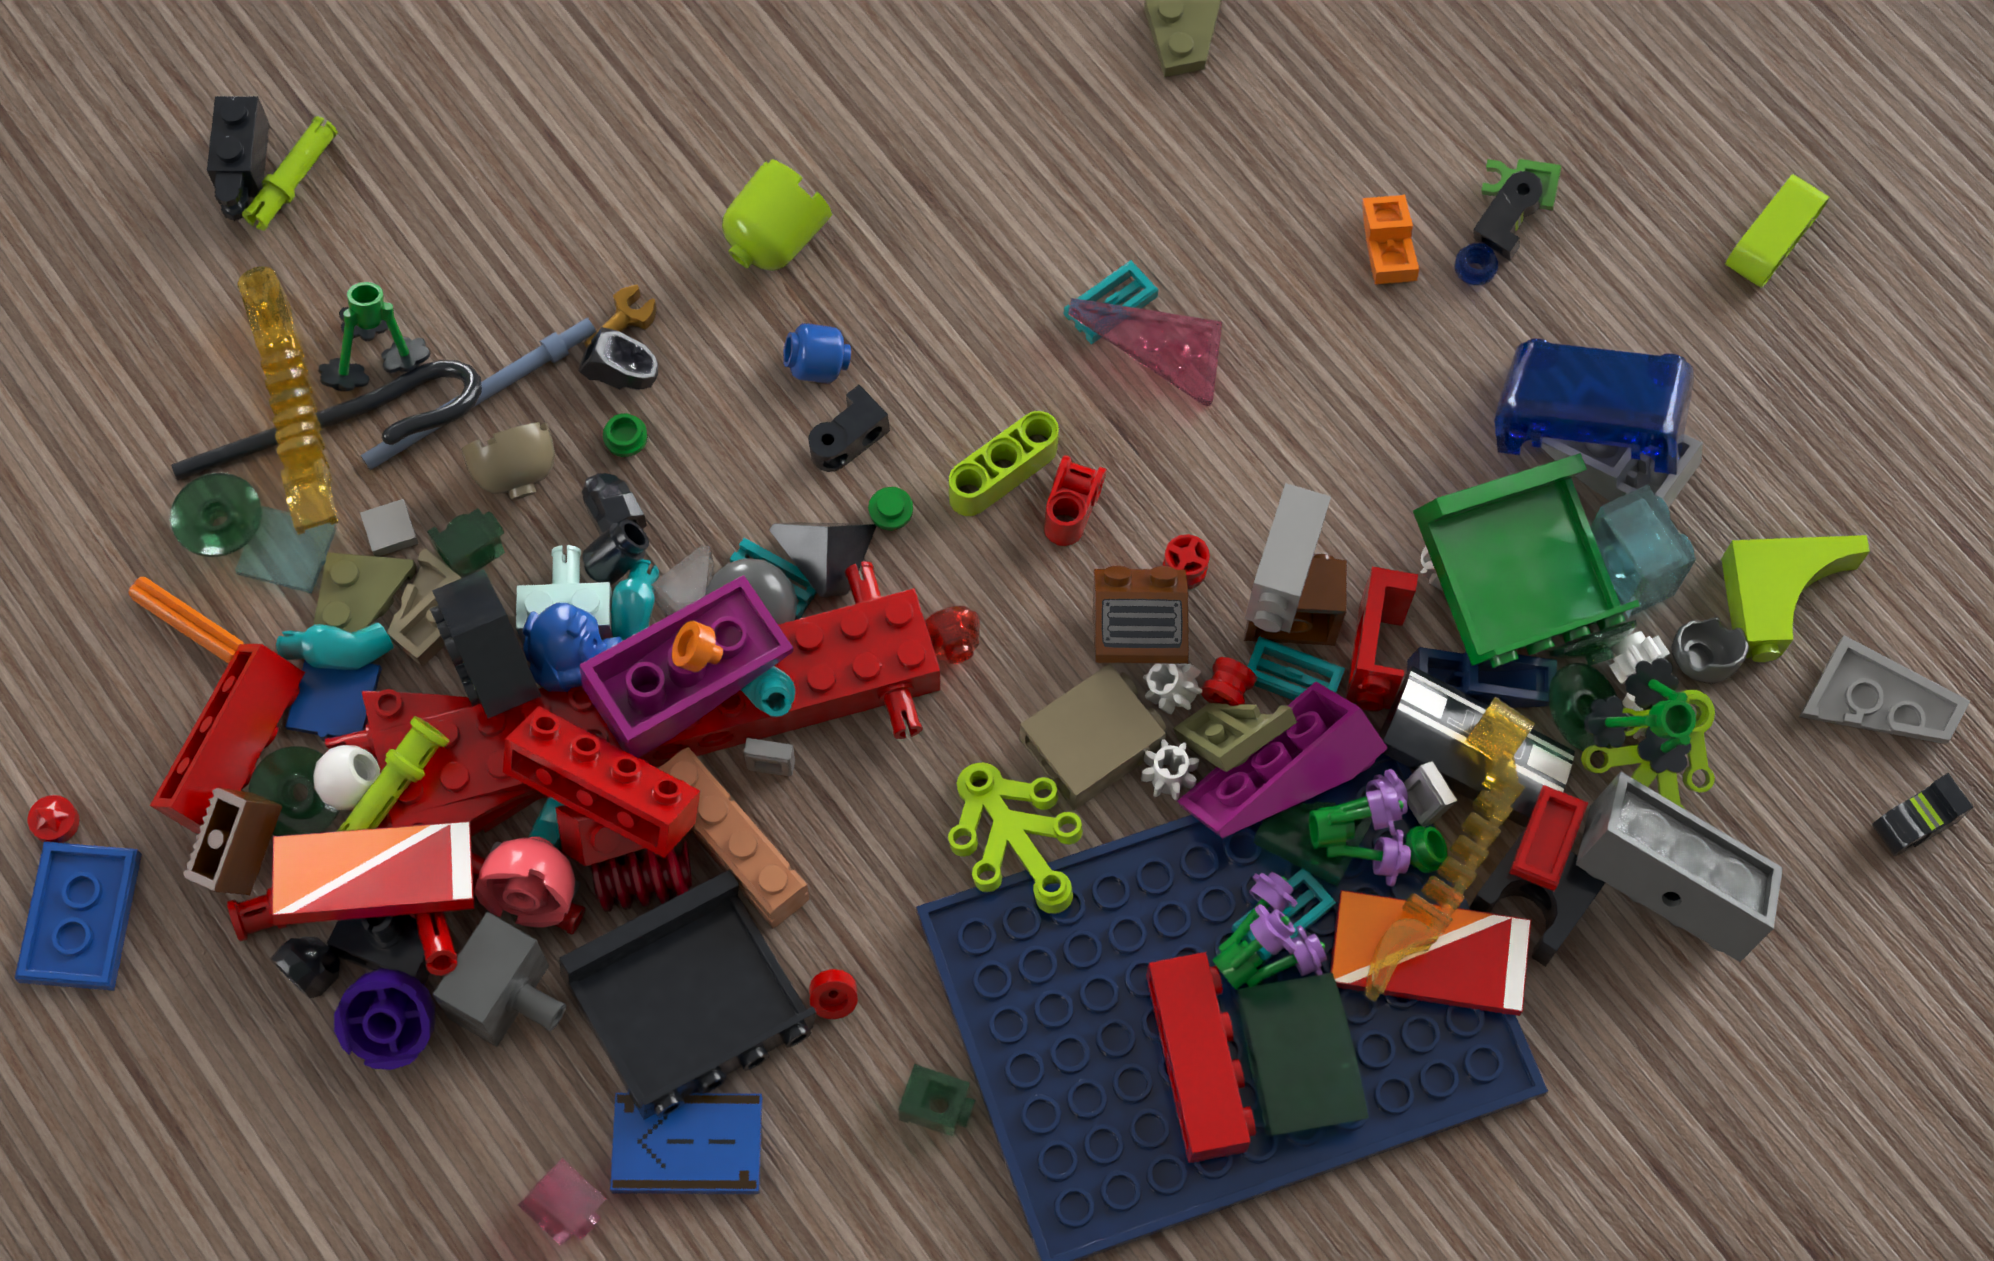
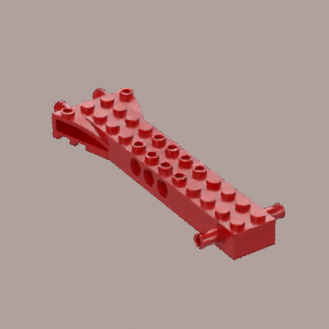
M861 562L863 580L860 578L856 563L845 569V576L848 578L855 604L778 624L793 646V652L774 665L785 672L794 682L796 690L795 699L788 713L779 717L770 716L758 709L739 690L674 738L639 758L654 767H660L687 747L696 756L745 744L747 738L759 740L885 705L893 728V735L896 739L906 738L904 720L907 722L911 737L919 734L923 727L919 721L913 698L940 691V668L915 588L882 597L872 562ZM582 686L571 688L568 692H551L543 687L538 688L541 694L540 697L489 719L482 704L472 707L468 697L396 692L391 689L361 691L369 724H366V729L325 739L326 748L329 749L342 745H354L365 749L377 760L381 774V771L387 765L385 762L386 753L389 749H396L412 728L410 721L414 716L435 727L450 742L446 747L438 748L423 768L425 772L423 778L417 780V782L411 781L377 828L470 821L471 837L481 830H484L486 833L538 799L549 797L502 772L505 739L538 706L557 716L563 717L568 722L622 749Z

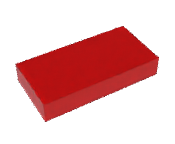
M1543 785L1509 873L1555 891L1588 802Z

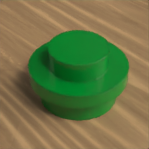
M621 413L615 415L607 422L603 429V441L609 452L619 457L636 455L647 443L648 433L645 424L641 419L631 414Z
M882 488L875 492L869 501V516L872 522L879 528L888 531L898 530L904 527L912 518V499L908 493L900 488Z
M1417 826L1408 831L1405 845L1411 851L1410 863L1424 873L1436 871L1440 864L1446 861L1448 855L1447 846L1441 833L1434 827L1425 828L1422 826Z

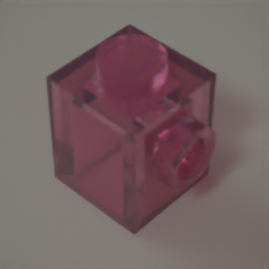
M562 1158L541 1178L518 1206L556 1242L562 1245L574 1235L579 1240H582L601 1219L595 1211L606 1198Z

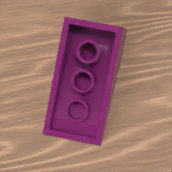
M742 575L580 664L582 688L622 750L639 758L674 738L793 652V646L746 577ZM689 621H696L711 627L715 632V645L723 649L722 657L716 665L707 663L698 672H692L676 666L672 660L674 640L682 626Z
M1315 681L1288 705L1291 707L1297 720L1296 724L1251 754L1242 765L1231 768L1227 772L1216 767L1177 802L1185 811L1221 838H1224L1353 779L1360 772L1369 769L1374 764L1376 758L1387 749V746L1362 709Z

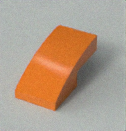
M1406 196L1363 198L1364 227L1374 283L1387 284L1417 281L1419 266L1411 239L1413 224Z

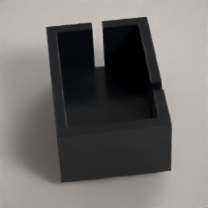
M484 569L432 590L438 606L431 608L430 611L472 707L482 704L489 719L541 696L508 616Z

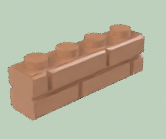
M689 747L680 751L658 768L700 790L696 823L689 830L690 833L724 872L729 869L739 883V890L772 928L777 927L806 904L809 900L806 882L795 870H791L790 864L735 801H731L729 793Z

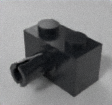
M409 914L338 920L327 941V945L337 957L371 971L378 969L401 970L416 977L424 986L430 975L426 968L427 963L416 919Z

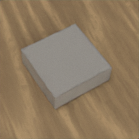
M404 499L360 512L374 556L379 557L419 544Z
M751 738L746 739L744 757L749 771L789 777L793 775L795 765L793 745Z
M1433 761L1421 765L1404 782L1408 794L1407 804L1422 827L1435 823L1457 802L1456 797Z

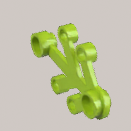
M1684 690L1681 692L1687 694L1686 702L1696 708L1697 714L1695 728L1689 734L1691 738V751L1687 754L1689 766L1683 773V783L1687 789L1703 793L1710 790L1715 781L1714 773L1708 767L1704 733L1713 724L1715 708L1711 699L1703 692ZM1623 708V713H1627L1630 716H1647L1651 709L1635 711L1630 708ZM1630 727L1624 731L1625 736L1634 735L1639 728L1648 727ZM1638 744L1619 748L1591 745L1583 751L1581 756L1582 765L1592 773H1604L1610 767L1641 763L1631 778L1649 787L1657 776L1659 794L1685 809L1680 803L1677 774L1671 773L1667 769L1662 773L1653 772L1650 768V762L1644 761L1639 757L1637 752ZM1599 750L1604 755V763L1602 766L1595 768L1591 765L1590 756L1594 751ZM1700 769L1705 774V782L1702 786L1696 787L1692 782V775L1696 770Z
M974 763L966 767L957 779L958 793L961 799L965 801L959 825L954 826L950 830L948 840L954 854L961 857L969 856L978 847L976 830L984 808L992 818L993 824L983 859L978 861L972 869L975 886L980 891L992 892L1001 885L1002 875L1000 869L1007 843H1009L1035 881L1033 891L1038 907L1044 912L1052 914L1066 910L1073 900V891L1069 878L1062 872L1050 869L1026 833L1056 838L1060 843L1066 845L1074 844L1081 839L1083 834L1079 816L1073 812H1063L1056 818L1013 811L1009 810L1003 799L1032 802L1033 806L1037 809H1050L1058 801L1057 786L1050 778L1041 777L1035 779L1032 783L1003 779L1000 771L988 763ZM978 780H988L987 783L981 787H976L972 785L975 781ZM1042 789L1051 791V794L1046 798L1036 796V793ZM1065 824L1076 826L1075 830L1069 833L1060 831V828ZM961 836H969L971 838L965 845L955 843ZM985 871L995 873L994 877L990 880H981L979 878ZM1056 883L1060 885V888L1055 892L1044 890L1045 886Z

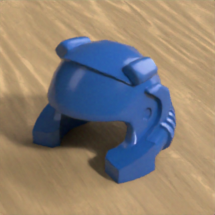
M555 603L545 608L540 614L535 611L530 612L523 628V634L526 636L524 640V653L527 661L531 663L530 671L538 685L551 692H568L571 688L582 686L579 665L622 642L620 637L607 638L602 641L596 618L590 612L569 603Z

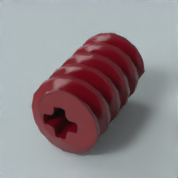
M687 841L683 842L681 855L676 856L672 849L665 858H657L654 852L645 848L643 860L638 861L635 853L631 852L625 855L624 863H619L615 857L606 860L603 866H600L599 862L591 865L596 898L605 912L612 911L615 897L618 898L623 909L628 910L632 906L634 895H637L643 907H649L653 892L657 894L660 902L664 904L670 900L672 890H675L677 896L689 891L692 887Z

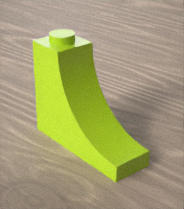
M1867 535L1732 540L1721 561L1732 630L1741 628L1744 631L1749 645L1746 658L1752 657V660L1755 662H1769L1783 655L1794 640L1793 615L1799 595L1807 587L1823 577L1842 571L1857 570L1870 552Z

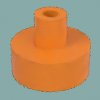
M689 621L684 624L673 643V663L692 672L702 670L707 663L716 665L722 657L723 649L715 645L716 637L714 630L696 621Z

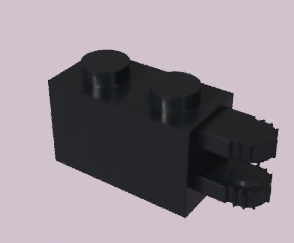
M215 96L207 173L216 190L214 191V196L222 208L225 218L234 220V222L241 218L244 219L242 213L249 206L250 198H255L263 188L261 182L264 179L270 124L258 96Z

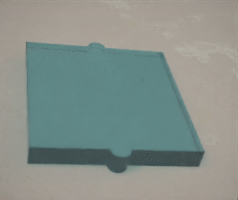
M261 505L250 534H246L243 538L246 544L235 572L237 575L312 594L321 568L325 565L327 552L337 526L333 523Z

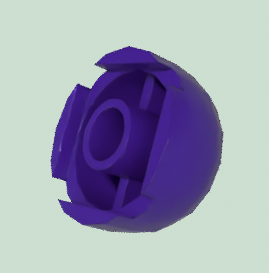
M378 969L363 974L346 989L334 1013V1032L342 1049L349 1055L353 1052L358 1057L364 1059L363 1064L373 1069L393 1070L412 1063L419 1053L425 1049L435 1027V1004L428 989L416 977L401 970Z

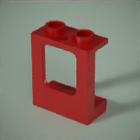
M1372 566L1360 601L1345 698L1351 703H1356V706L1363 710L1380 711L1383 708L1391 709L1404 677V670L1374 665L1380 622L1403 626L1416 592L1418 574Z

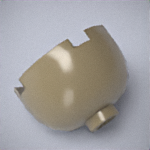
M539 422L526 424L494 433V438L487 441V446L482 447L480 439L462 447L461 453L472 479L482 489L493 494L509 493L511 500L536 493L534 484L548 476L555 458L553 439L546 422L542 425Z

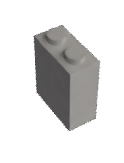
M1285 483L1253 583L1245 616L1246 620L1252 621L1258 628L1269 632L1282 630L1290 633L1331 496Z

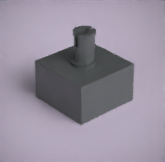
M489 912L485 914L458 955L456 968L444 976L433 993V996L449 1020L496 1047L519 1013L544 1026L546 1030L552 1031L560 1022L566 1009L565 1003L559 1002L536 989L537 984L549 967L537 940Z

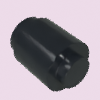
M631 520L613 523L583 551L582 557L586 573L596 582H609L610 585L615 584L644 558L645 549L649 546L646 533L638 524Z

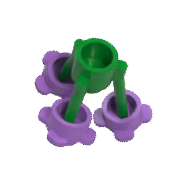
M1392 769L1386 770L1384 776L1381 774L1375 775L1373 780L1367 783L1366 797L1337 806L1310 811L1309 832L1314 848L1326 847L1328 858L1348 856L1373 860L1374 873L1386 876L1387 886H1394L1397 875L1399 873L1405 874L1411 861L1410 848L1403 845V831L1395 830L1393 821L1401 820L1402 815L1407 812L1408 794L1402 780L1398 778ZM1371 817L1375 830L1389 827L1390 834L1393 835V838L1379 837L1374 849L1345 845L1347 840L1354 839V820Z
M1271 872L1268 876L1263 873L1260 875L1255 874L1252 878L1256 884L1249 892L1258 903L1231 937L1218 946L1221 953L1214 957L1212 961L1236 990L1245 982L1252 989L1263 979L1293 965L1296 966L1302 977L1311 972H1315L1318 978L1322 977L1321 962L1327 960L1324 952L1325 944L1320 942L1315 934L1307 937L1301 925L1296 927L1298 936L1291 939L1290 936L1295 932V929L1290 919L1282 913L1286 907L1288 908L1290 905L1295 907L1298 904L1290 895L1294 889L1285 877H1280L1274 872ZM1251 929L1256 939L1250 944L1246 940L1241 942ZM1262 947L1274 955L1284 947L1289 951V956L1259 970L1256 969L1263 963L1256 953Z

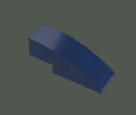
M1419 647L1407 660V672L1411 666H1414L1492 708L1554 706L1557 703V660L1518 654L1519 659L1492 668L1490 660L1472 666L1466 651L1464 653Z

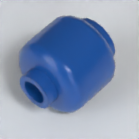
M802 323L796 328L795 332L788 333L784 345L783 361L785 367H790L791 373L796 379L828 384L837 379L841 370H847L849 367L851 346L844 344V338L839 329L831 326Z

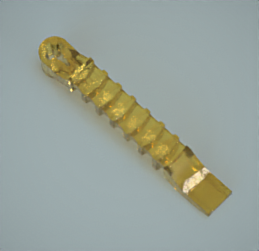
M265 266L254 267L241 275L237 286L244 303L256 347L263 359L260 361V364L267 378L264 380L265 386L271 396L269 405L275 415L272 419L277 430L275 437L279 444L276 449L285 469L281 470L282 482L294 528L297 534L300 535L310 528L331 523V525L338 523L331 492L332 477L328 470L330 465L324 453V449H326L325 443L319 433L321 425L315 414L317 407L311 396L313 389L307 378L309 372L303 360L305 354L294 325L290 303L275 271Z
M1496 697L1465 740L1466 743L1485 755V779L1482 785L1491 790V792L1482 790L1473 802L1472 807L1488 819L1485 820L1475 812H1471L1462 824L1461 829L1476 839V841L1473 842L1466 836L1459 835L1451 846L1450 852L1463 860L1464 863L1461 864L1448 856L1437 870L1439 875L1453 883L1451 887L1437 877L1431 876L1422 888V893L1441 905L1440 908L1437 909L1417 894L1411 893L1403 904L1402 910L1415 919L1405 918L1396 921L1379 940L1371 959L1365 995L1373 1001H1376L1379 994L1384 992L1399 961L1411 954L1428 951L1453 920L1451 918L1452 913L1455 912L1465 898L1462 894L1477 876L1474 873L1475 870L1479 868L1490 853L1487 851V848L1491 846L1502 831L1499 829V826L1504 823L1512 812L1511 804L1514 803L1525 788V786L1518 782L1514 755L1535 723Z

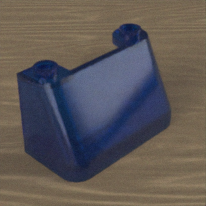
M1538 338L1530 339L1517 346L1498 401L1494 419L1498 453L1520 455L1523 443L1532 440L1533 447H1541L1543 437L1631 448V459L1640 460L1641 453L1648 455L1655 462L1654 472L1677 475L1694 383L1693 367L1686 362L1685 358L1677 354H1663L1659 356L1553 344Z

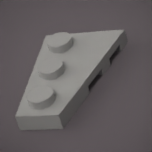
M1844 635L1838 642L1799 717L1946 744L1955 732L1970 700Z

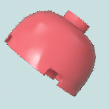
M541 837L519 838L503 842L487 856L481 867L474 893L480 904L492 914L501 918L504 910L518 915L515 924L543 928L558 925L563 921L565 913H568L574 893L575 876L569 860L551 842Z

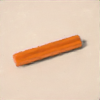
M146 577L137 578L129 588L128 594L133 601L228 664L239 644H244L243 641Z

